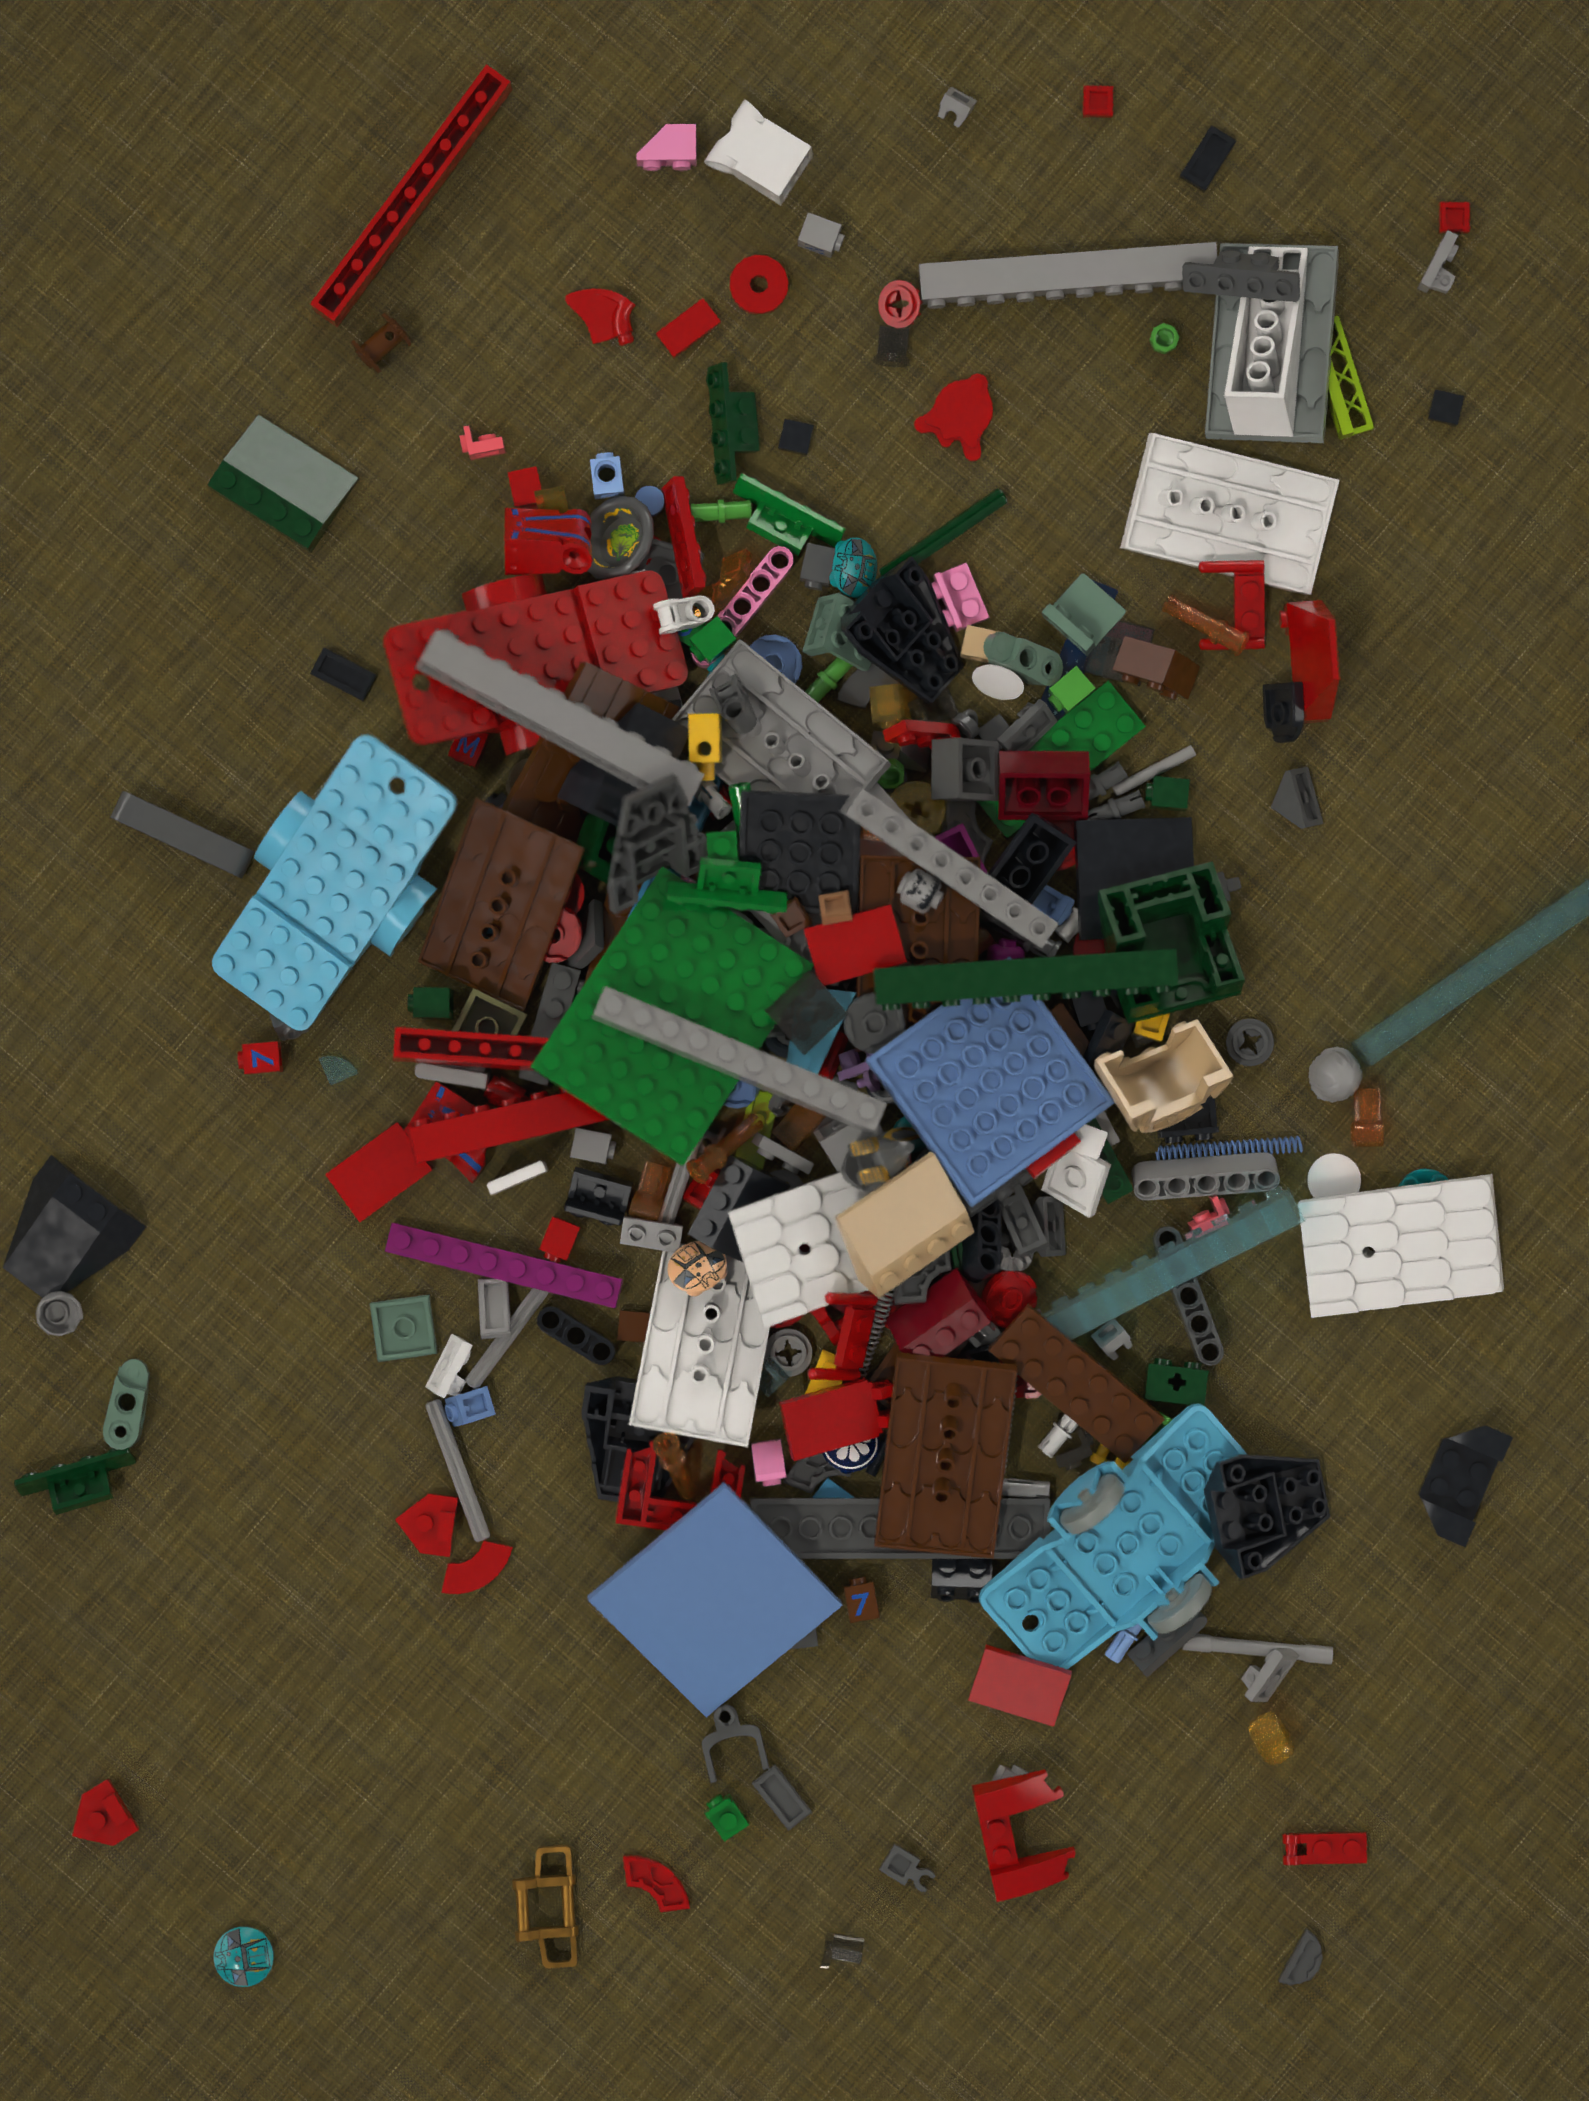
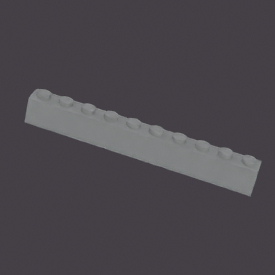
M1216 242L919 264L920 298L923 301L921 305L928 304V308L938 309L945 307V303L957 302V306L965 307L975 305V301L987 300V304H1001L1008 298H1016L1017 302H1030L1034 300L1035 296H1046L1047 300H1058L1064 298V294L1075 293L1077 298L1094 296L1093 292L1105 291V295L1113 296L1123 294V290L1135 289V293H1149L1156 287H1164L1165 291H1178L1183 289V264L1185 262L1213 264L1217 258Z
M436 629L430 636L415 666L416 669L638 789L672 773L677 776L689 801L687 807L690 805L704 776L693 763L675 759L667 749L660 746H651L644 742L645 739L635 732L628 733L618 728V724L612 719L600 718L592 714V710L586 705L570 702L565 699V695L562 692L552 688L546 689L539 685L538 680L528 674L521 675L511 670L512 667L505 661L493 660L487 657L481 648L463 644L458 641L456 635L449 631H439Z
M604 987L591 1018L871 1135L876 1131L887 1104L608 987Z

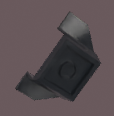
M1485 1425L1440 1440L1417 1493L1438 1536L1466 1547L1476 1524L1473 1522V1519L1498 1461L1503 1462L1513 1437Z

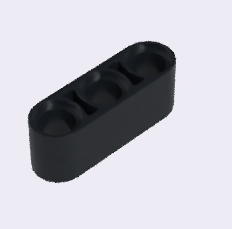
M999 1199L970 1218L974 1233L963 1240L962 1269L965 1277L973 1283L983 1281L997 1273L1001 1268V1203Z
M548 1306L539 1312L537 1324L543 1332L591 1362L605 1365L614 1358L616 1348L610 1339L555 1306ZM548 1311L555 1312L559 1317V1324L555 1328H548L543 1323V1316ZM573 1327H579L585 1333L584 1341L580 1344H574L568 1338L569 1330ZM605 1343L609 1346L610 1355L607 1359L601 1360L594 1355L593 1349L596 1344Z

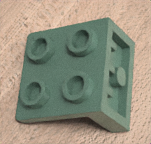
M1084 573L1080 574L1053 605L1049 603L1042 611L1043 618L1086 656L1092 652L1126 614V610Z
M840 593L819 597L802 652L810 656L830 653L862 671H868L871 662L858 653L841 630V617L855 601Z

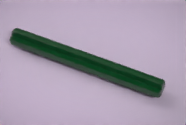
M1000 489L994 490L880 568V575H884L911 556L919 564L1007 503L1005 494Z

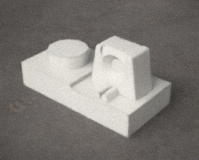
M451 1334L425 1387L443 1398L447 1394L459 1395L466 1382L457 1373L460 1372L462 1366L469 1360L470 1350L473 1345L463 1338Z

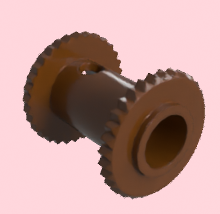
M386 313L381 315L386 323L361 346L355 340L351 342L359 358L376 373L381 372L376 364L401 341L407 346L411 345L405 330L394 318H390ZM387 332H390L393 335L392 340H387L385 338V334Z

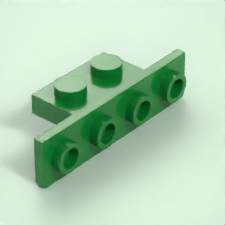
M740 474L732 493L745 500H750L752 504L757 506L747 524V529L779 546L789 549L790 552L799 556L810 535L833 547L842 540L846 529L834 520L817 514L808 506L789 499L783 493L761 484L753 477Z
M701 857L697 883L669 880L666 883V900L677 904L695 903L712 908L724 906L733 907L740 911L753 909L762 910L769 914L787 912V893L758 890L761 873L760 863Z

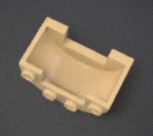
M1198 1019L1188 1023L1183 1021L1176 1024L1171 1029L1170 1036L1165 1045L1157 1048L1149 1047L1142 1051L1140 1055L1131 1059L1124 1057L1122 1050L1112 1054L1107 1052L1095 1060L1094 1066L1095 1071L1131 1129L1135 1132L1139 1128L1141 1133L1159 1131L1192 1116L1203 1108L1201 1104L1205 1103L1210 1095L1212 1098H1216L1221 1094L1234 1077Z

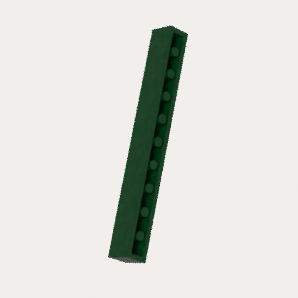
M1176 949L872 969L875 1005H882V1011L900 1010V1003H912V1009L930 1008V1001H942V1007L961 1006L960 999H972L973 1005L991 1004L990 997H1002L1003 1003L1021 1002L1020 995H1032L1033 1001L1051 1000V993H1063V999L1081 998V991H1093V997L1110 996L1111 989H1123V995L1140 994L1141 987H1153V993L1170 992L1171 985H1179Z

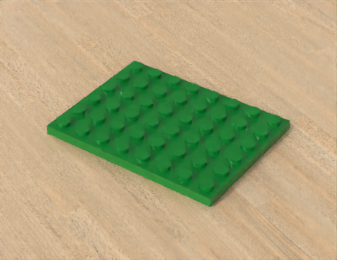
M662 866L530 1068L683 1167L739 1080L591 1019L604 987L618 991L759 1050L812 969L813 964L724 906L712 908L703 904H677L666 900L667 880L686 881Z

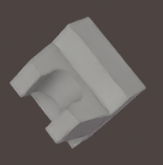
M950 87L940 103L938 117L943 119L948 111H953L957 117L953 125L959 128L972 112L977 100Z
M1112 1318L1091 1335L1092 1339L1107 1357L1109 1356L1113 1360L1118 1358L1115 1350L1120 1346L1124 1345L1127 1349L1133 1346L1130 1341L1131 1337L1115 1318Z

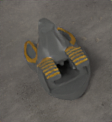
M901 1127L890 1129L879 1136L857 1139L854 1143L848 1145L849 1151L841 1167L844 1180L864 1192L874 1191L909 1167L910 1154L914 1149L913 1144L909 1141L916 1140L920 1136L914 1128Z

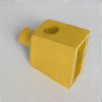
M688 714L689 762H697L698 771L704 774L702 780H715V762H722L721 714ZM703 742L710 744L709 755L701 753V744Z

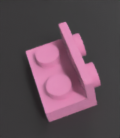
M967 563L945 572L934 574L935 582L931 583L937 600L942 598L946 609L942 612L948 627L954 626L955 631L958 632L965 629L967 625L972 626L989 619Z

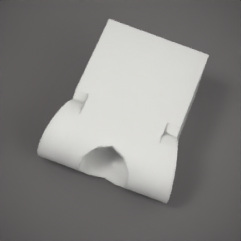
M744 99L731 119L730 132L716 142L704 163L721 172L733 174L736 178L781 206L813 157L812 146L770 120L765 119L751 103Z

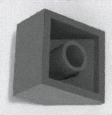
M968 738L932 740V800L998 801V741Z

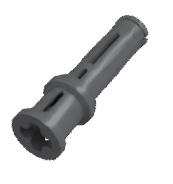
M979 907V922L1010 939L1016 940V943L1022 945L1026 953L1032 952L1041 958L1055 957L1062 944L1061 941L1055 942L1049 938L1043 948H1040Z

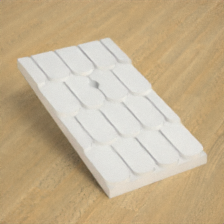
M1149 433L1120 548L1198 568L1201 561L1264 560V585L1294 593L1311 595L1339 480ZM1220 573L1234 577V573Z
M841 1171L728 1211L764 1328L829 1305L825 1302V1295L828 1292L861 1293L868 1290L857 1278L835 1217L871 1192H864L853 1187L844 1180ZM802 1244H808L810 1246V1250L808 1252H802L800 1251L799 1246Z
M1492 1174L1304 1199L1298 1202L1311 1318L1393 1308L1400 1305L1454 1300V1298L1488 1295L1504 1290ZM1368 1246L1372 1247L1375 1251H1371Z
M662 1251L629 1425L748 1447L770 1326L764 1328L743 1262L725 1255L728 1269L727 1276L714 1287L703 1291L700 1295L689 1296L686 1291L677 1288L669 1278L668 1263L674 1252ZM709 1308L715 1309L717 1316L709 1318L706 1310Z

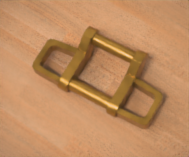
M569 1845L539 1847L536 1852L535 1876L512 1880V1889L516 1891L518 1930L515 1931V1941L538 1939L542 1963L545 1968L574 1967L578 1960L576 1936L579 1935L578 1925H575L573 1885L576 1884V1877L572 1872V1856ZM563 1852L566 1856L567 1874L541 1876L542 1855L544 1853ZM561 1886L563 1925L530 1928L527 1889ZM570 1937L571 1959L549 1960L544 1938Z

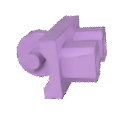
M855 1049L839 1054L840 1065L843 1070L837 1072L840 1081L863 1074V1078L856 1081L859 1088L867 1086L871 1092L880 1090V1081L866 1062L861 1063L858 1052H855ZM866 1052L867 1057L873 1055L871 1053Z

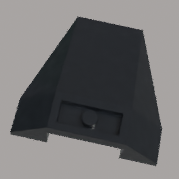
M912 556L875 580L841 617V630L858 653L927 704L933 703L965 667L930 580Z
M638 702L617 722L618 728L628 733L635 732L645 739L644 742L651 746L663 747L670 751L671 756L675 759L687 761L689 728ZM581 758L570 769L557 797L618 827L624 797L639 789Z
M1239 1454L1216 1462L1204 1488L1215 1548L1239 1579H1246L1267 1571L1330 1518L1319 1459Z

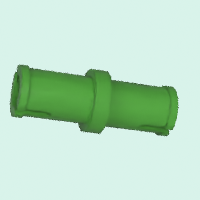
M718 499L717 503H692L691 515L694 516L695 522L718 520L719 523H725V520L750 519L752 517L751 501L724 502L723 499Z
M837 657L824 671L820 670L817 673L819 677L809 686L805 693L819 703L831 689L835 690L838 687L836 683L853 665Z

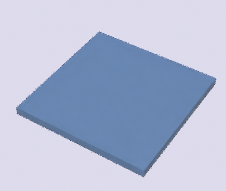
M1009 956L1005 960H1012V958ZM1020 995L1021 1002L1003 1003L1002 997H990L991 1004L973 1005L972 999H960L961 1006L942 1007L941 1005L865 1060L930 1152L936 1155L943 1170L970 1207L976 1205L1115 1103L1042 1000L1033 1001L1032 995Z
M725 1482L588 1595V1601L705 1717H708L843 1606L841 1600Z

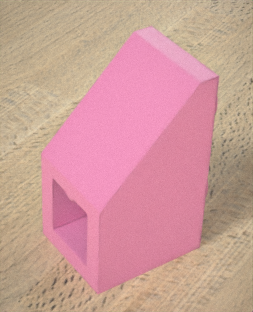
M666 124L636 154L637 166H643V170L647 171L660 170L661 166H673V170L684 171L689 170L690 166H697L696 124Z
M781 1438L751 1443L756 1482L763 1481V1486L781 1484V1478H786Z

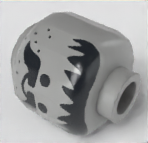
M916 869L912 873L907 872L897 890V893L901 894L900 901L902 904L922 914L928 912L931 907L937 909L944 896V893L940 891L941 881L921 869Z

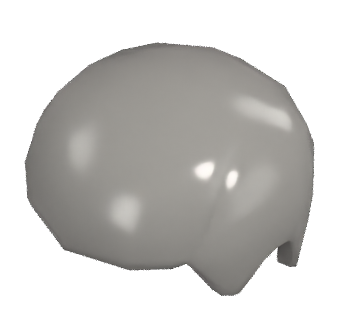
M54 1291L41 1299L36 1308L35 1316L39 1327L47 1334L62 1336L75 1331L79 1322L83 1319V1312L80 1302L72 1294Z

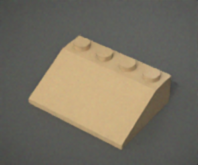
M933 1152L928 1153L835 1217L859 1282L878 1298L974 1233L965 1206Z

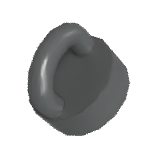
M972 709L956 714L949 722L958 727L960 738L974 739L979 734L978 716Z

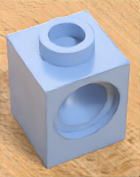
M612 452L596 454V459H590L595 499L625 496L620 456L614 457ZM604 468H611L615 471V477L609 482H604L598 477L599 472Z

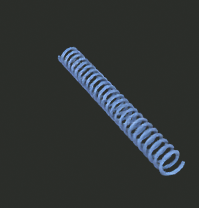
M1297 1135L1295 1140L1292 1136L1289 1140L1285 1136L1283 1140L1281 1137H1278L1277 1141L1274 1137L1271 1141L1269 1138H1266L1265 1141L1261 1138L1259 1142L1255 1138L1253 1142L1251 1139L1247 1142L1244 1139L1242 1142L1237 1140L1235 1143L1233 1140L1230 1143L1225 1141L1224 1144L1221 1141L1218 1144L1213 1141L1212 1145L1207 1142L1206 1146L1201 1142L1200 1147L1196 1142L1194 1147L1189 1143L1188 1148L1185 1143L1182 1145V1148L1180 1144H1177L1176 1148L1173 1144L1170 1148L1166 1144L1164 1149L1160 1145L1158 1152L1155 1153L1157 1160H1160V1153H1162L1163 1160H1166V1152L1168 1153V1158L1172 1159V1151L1174 1158L1178 1159V1150L1180 1158H1184V1149L1186 1158H1190V1148L1192 1158L1196 1157V1147L1198 1157H1202V1147L1204 1157H1207L1208 1147L1210 1156H1214V1147L1216 1156H1220V1146L1222 1155H1226V1146L1228 1155H1232V1146L1234 1154H1238V1146L1240 1154H1243L1244 1145L1246 1153H1249L1250 1145L1252 1153H1255L1256 1145L1258 1153L1261 1152L1262 1145L1264 1152L1267 1153V1145H1269L1270 1154H1273V1144H1275L1276 1154H1279V1143L1281 1144L1283 1154L1285 1153V1142L1289 1154L1291 1153V1141L1294 1153L1297 1152V1140L1301 1153L1303 1152V1146L1300 1137Z

